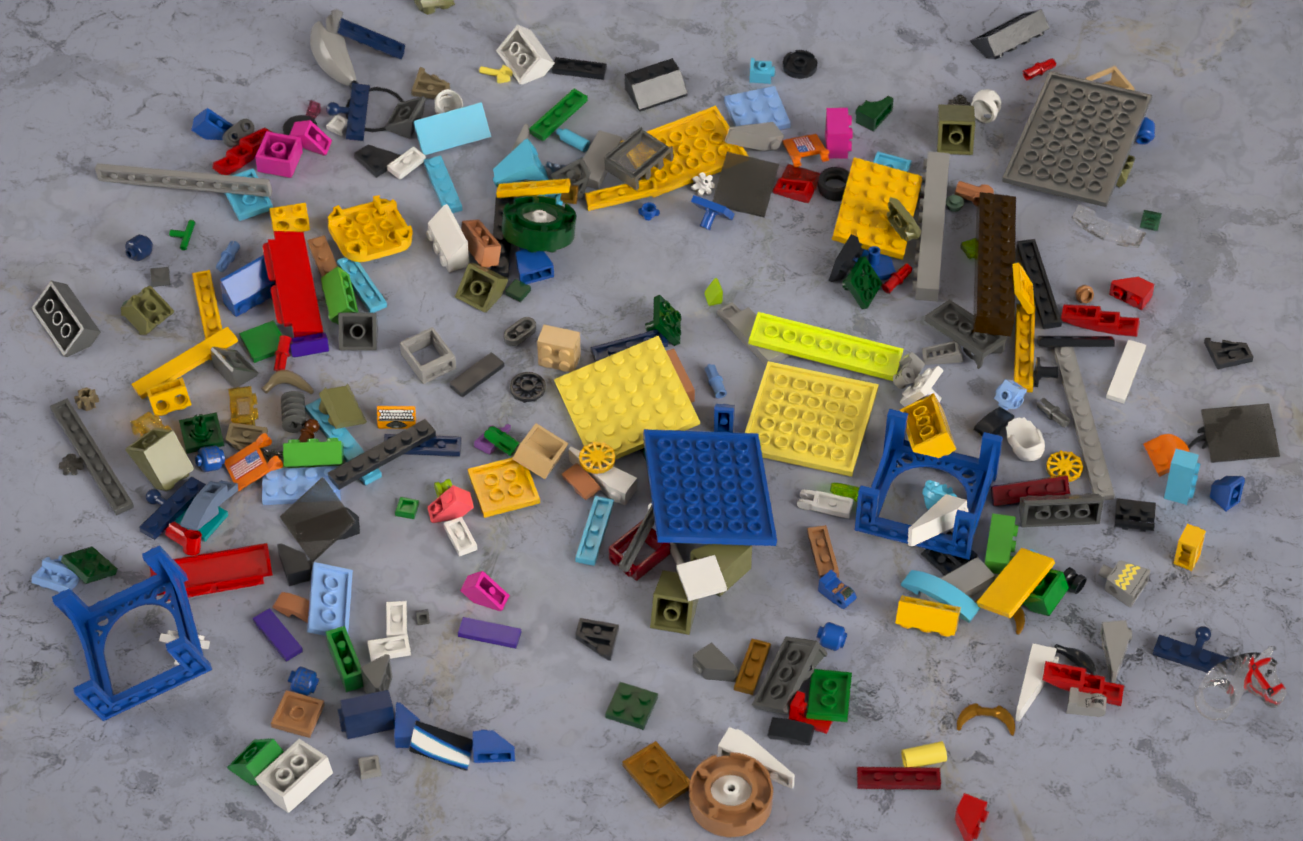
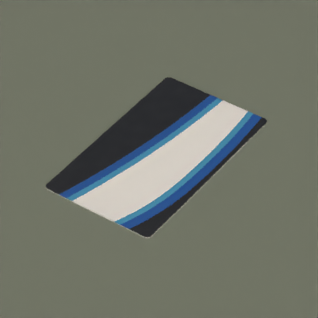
M416 720L409 752L467 771L473 739Z

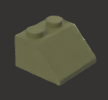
M468 263L455 298L487 313L502 296L509 279L486 267H481L480 264Z

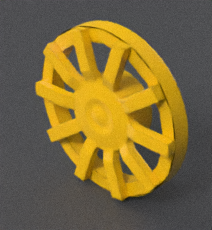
M594 441L583 446L579 453L581 467L594 474L609 471L614 466L616 460L613 448L604 442ZM582 457H588V459L583 461ZM605 459H612V461L609 463ZM590 462V467H588L586 463Z
M1059 450V452L1051 454L1048 458L1046 470L1050 477L1068 475L1069 482H1072L1081 476L1083 464L1081 458L1073 454V452ZM1050 465H1055V466H1057V467H1054V468L1050 469ZM1072 468H1078L1079 472L1075 471ZM1072 472L1075 476L1070 477L1069 474Z

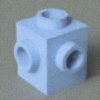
M1005 379L1003 384H1000L996 389L994 399L1005 410L1016 409L1023 403V397L1027 389L1014 380Z

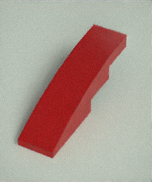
M264 127L241 138L238 146L226 151V157L213 162L212 169L221 175H230L255 159L266 132L271 131Z
M1064 304L1061 314L1063 322L1081 328L1123 336L1137 337L1139 318L1121 317L1120 312L1101 311V306Z
M1045 661L1043 681L1070 692L1071 687L1079 688V692L1099 693L1107 698L1106 703L1121 706L1124 685L1105 682V677L1087 674L1085 673L1086 668Z

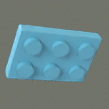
M254 169L232 175L258 178ZM225 193L239 221L270 211L269 208H273L269 197Z

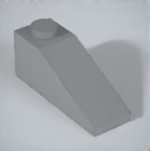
M774 122L730 127L725 142L768 151L779 149L784 135Z
M1126 620L1102 622L1100 636L1111 683L1116 682L1129 640H1132V630L1128 628Z

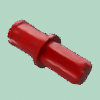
M1053 58L1042 63L1037 62L1034 66L1023 70V77L1028 81L1038 75L1042 76L1044 72L1056 67L1057 64Z
M904 264L897 272H893L891 277L881 285L883 291L890 294L894 288L903 284V280L912 273L913 268L909 264Z
M286 335L279 337L278 349L275 351L274 371L276 372L285 370L287 358L290 356L288 352L292 338Z

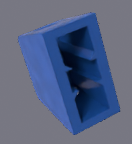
M519 247L520 251L515 253L519 281L530 284L554 277V265L544 251L532 253L527 249Z

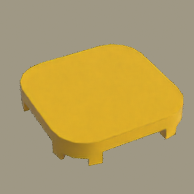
M380 195L373 196L372 202L341 209L340 205L333 207V211L328 216V230L342 254L351 261L366 262L407 250L412 244V227L406 224L397 209V202L394 199L389 201L387 199H380Z

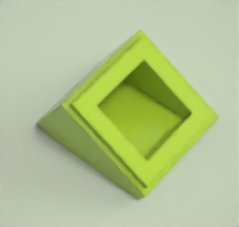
M714 278L704 292L709 306L722 304L723 290L719 280Z

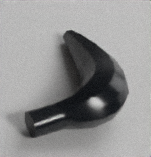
M1059 644L1054 646V648H1057V653L1064 655L1077 666L1086 668L1088 673L1094 676L1097 674L1092 659L1083 651Z

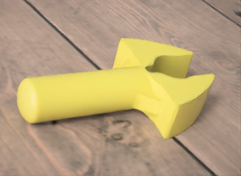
M502 65V68L499 70L483 66L479 68V73L496 76L497 83L509 82L510 76H512V70L505 65Z

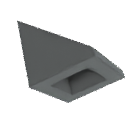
M428 609L416 611L418 625L430 624Z

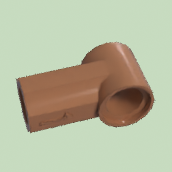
M959 181L955 195L973 201V204L977 207L980 192L994 194V190L986 184L978 187Z

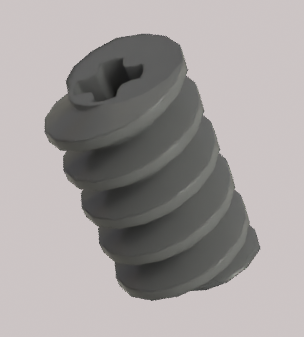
M300 391L285 392L281 396L282 428L290 433L301 431L302 426L306 422L305 396Z

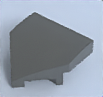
M583 157L551 173V177L553 180L570 179L571 185H579L578 198L583 199L591 172Z

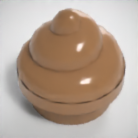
M1089 285L1079 286L1075 292L1076 299L1080 303H1089L1094 297L1093 289Z

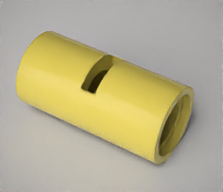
M943 741L901 750L904 767H923L947 761V752Z

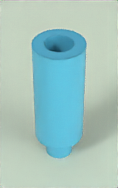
M559 128L556 132V135L560 136L561 141L582 152H586L590 147L589 140L568 129L562 130Z

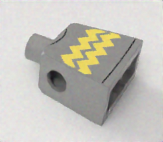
M1122 560L1118 561L1114 569L1103 565L1099 571V576L1107 579L1105 585L1106 592L1130 608L1148 583L1150 575L1149 569Z

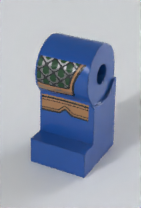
M830 570L819 579L818 592L841 609L847 608L856 600L857 596L854 590L840 581L833 570Z

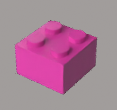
M826 108L825 142L826 149L829 150V159H848V151H852V140H849L853 138V129L849 127L852 126V115H848V108Z
M267 131L255 157L257 172L292 178L303 153L301 138Z

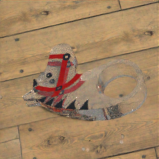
M1273 646L1268 647L1262 653H1244L1228 658L1213 667L1200 683L1194 696L1195 706L1199 713L1210 720H1223L1227 718L1237 706L1244 690L1249 691L1255 696H1261L1263 702L1268 707L1275 708L1279 706L1286 697V688L1276 674L1278 662L1271 656ZM1217 685L1223 690L1226 689L1225 692L1229 695L1231 702L1230 707L1217 709L1210 706L1204 698L1203 689Z

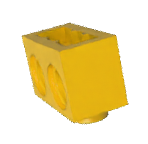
M306 202L269 208L273 233L274 231H310Z
M183 377L146 389L155 417L167 415L175 410H183L192 405Z
M1187 523L1178 540L1174 559L1175 565L1190 571L1193 570L1201 555L1205 530Z

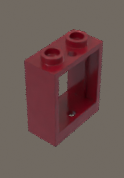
M642 521L609 546V560L613 565L620 566L619 563L623 558L622 553L628 549ZM653 528L649 532L645 543L654 549L655 552L638 566L632 564L629 571H623L628 577H632L636 581L670 555V543L658 542L656 530Z

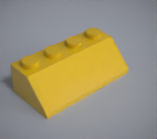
M934 393L900 409L901 412L908 413L906 432L913 452L940 458L957 450L944 410Z

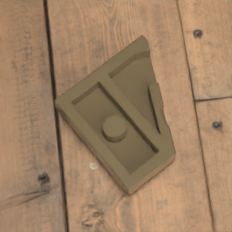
M420 67L411 94L416 97L424 96L425 98L435 99L441 91L450 90V83L439 79L434 74L429 75L423 67Z
M230 422L226 443L241 451L255 442L261 434H268L267 427Z

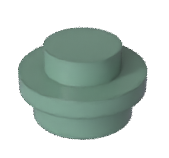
M951 195L946 199V206L950 211L957 212L964 206V200L961 196Z

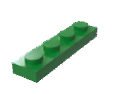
M575 88L572 89L529 128V134L544 141L588 101V96Z

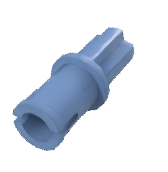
M230 241L226 250L222 251L221 258L216 265L217 270L224 272L229 264L235 260V255L240 249L238 242L234 241L233 243V241Z
M708 364L705 367V372L709 379L708 384L712 386L716 398H723L727 395V391L722 383L723 378L719 375L714 364Z

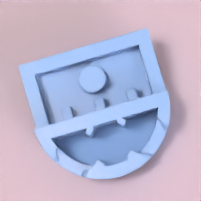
M60 555L58 559L50 560V557L43 559L42 567L32 576V583L60 593L69 588L72 590L77 586L79 577L61 562L62 556Z

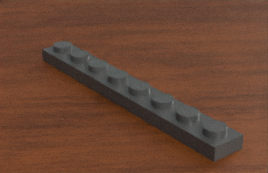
M68 398L51 405L50 409L115 515L117 516L134 508L133 502Z

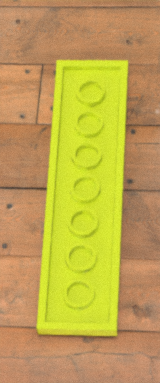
M761 312L757 313L748 342L750 345L893 381V376L898 372L899 361L904 350L899 347Z

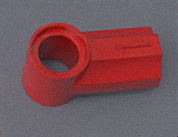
M175 521L169 524L165 530V535L183 546L185 554L191 556L198 555L201 551V532L198 530H188L181 527Z

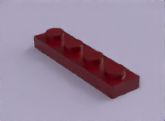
M1068 475L990 486L993 506L1019 503L1020 497L1070 494Z
M857 767V789L941 790L940 768Z

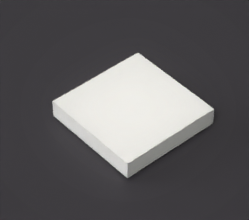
M715 555L676 565L688 601L727 591V586Z

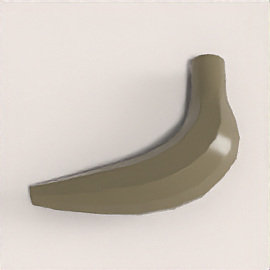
M289 370L275 372L261 388L267 394L276 385L286 383L294 385L310 394L314 393L312 387L300 375Z

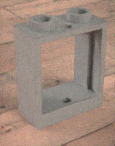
M433 327L400 342L401 355L423 384L456 369L454 354ZM432 344L441 357L420 366L412 353Z

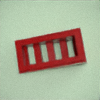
M779 178L773 193L803 203H809L814 194V187L810 181Z

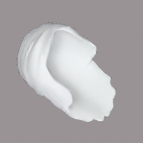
M1025 417L1015 418L1008 422L1006 427L1007 440L1012 446L1013 452L1022 461L1038 460L1045 450V441L1041 431L1031 421H1027Z

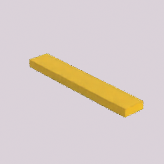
M210 270L192 273L205 339L222 330Z
M1016 304L1014 381L1027 389L1026 392L1032 393L1035 311L1032 314H1027L1022 304Z
M227 326L131 384L132 388L141 399H144L148 396L147 388L179 378L212 358V347L227 349L237 343L238 339Z

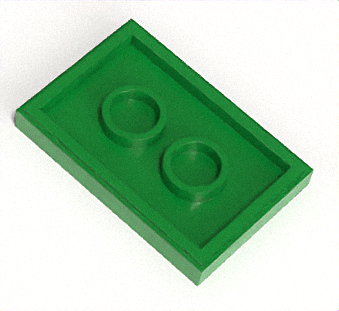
M814 669L810 679L806 719L837 722L848 721L852 672Z

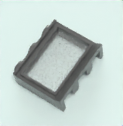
M640 127L632 132L626 140L620 142L615 149L606 154L604 157L605 170L637 191L639 189L638 179L641 176L648 180L651 177V168L653 166L659 170L662 169L663 158L670 162L673 161V146L668 147Z

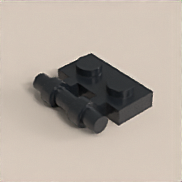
M1117 498L1114 527H1122V530H1128V528L1139 529L1140 532H1146V530L1154 531L1156 503Z

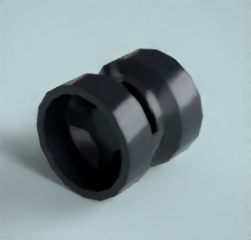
M1068 567L1063 572L1070 591L1078 594L1085 586L1087 578L1082 574L1078 575L1073 568Z

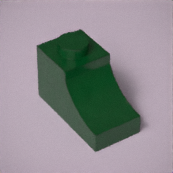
M887 96L875 102L866 100L855 111L856 123L874 132L893 111L894 98Z

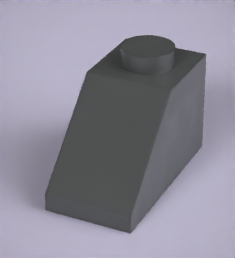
M712 642L693 654L692 667L697 674H701L706 680L736 681L738 668Z

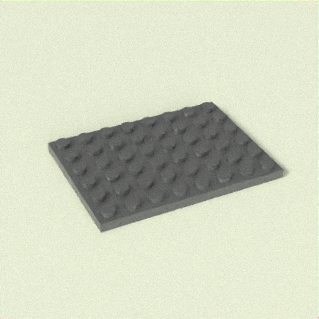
M1049 71L1004 172L1002 182L1107 207L1150 106L1152 95Z

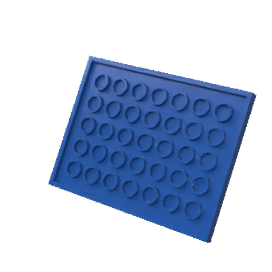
M644 429L643 440L658 542L776 546L777 535L759 434Z

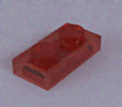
M787 164L782 174V178L810 181L813 184L814 190L818 186L820 176L819 172L794 167L791 164Z

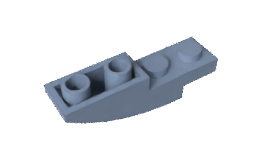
M221 480L219 482L210 481L206 484L188 507L182 519L181 527L199 530L219 514L218 506L238 491V483Z

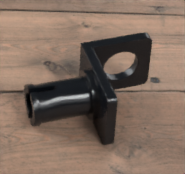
M1037 357L1035 371H1033V387H1038L1041 378L1058 379V366L1042 367L1040 365V357Z

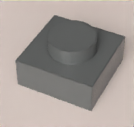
M169 267L150 268L152 287L170 285Z

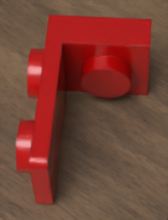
M797 691L790 705L789 719L814 725L816 731L827 734L833 721L806 719L807 702H804L805 693Z

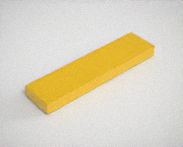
M651 177L648 180H638L639 189L637 191L627 184H621L585 193L588 211L659 195L656 179Z
M570 179L498 184L496 194L497 198L569 193L571 183Z

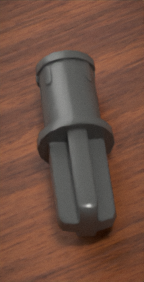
M1046 398L1040 399L1045 406L1039 402L1037 403V408L1047 414L1048 419H1053L1063 428L1070 424V418L1062 413L1058 406H1054L1047 401Z

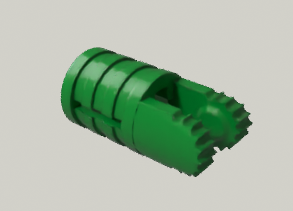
M490 426L484 432V437L510 457L520 444L519 441H516V439L495 426Z

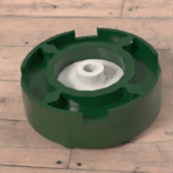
M536 195L515 198L514 204L509 206V203L504 206L501 231L507 242L527 249L529 252L547 251L553 253L573 242L577 215L575 210L567 203L565 207L556 204L555 198Z

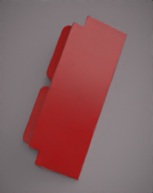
M274 231V239H268V243H264L262 248L268 279L276 281V285L271 287V295L277 323L284 324V327L292 326L294 338L323 333L304 232Z
M267 543L173 559L187 574L188 580L184 584L188 597L264 584L263 577L273 576ZM150 568V574H151V576L157 575V574ZM164 591V592H162V593H160V594H158V595H165L166 591Z

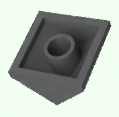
M422 96L398 103L385 129L410 139L415 130L413 121L422 118L426 98Z
M338 313L339 350H377V313Z
M218 347L211 348L213 367L234 389L259 374L237 350Z
M385 654L361 667L363 690L366 694L389 690L392 681L390 655Z

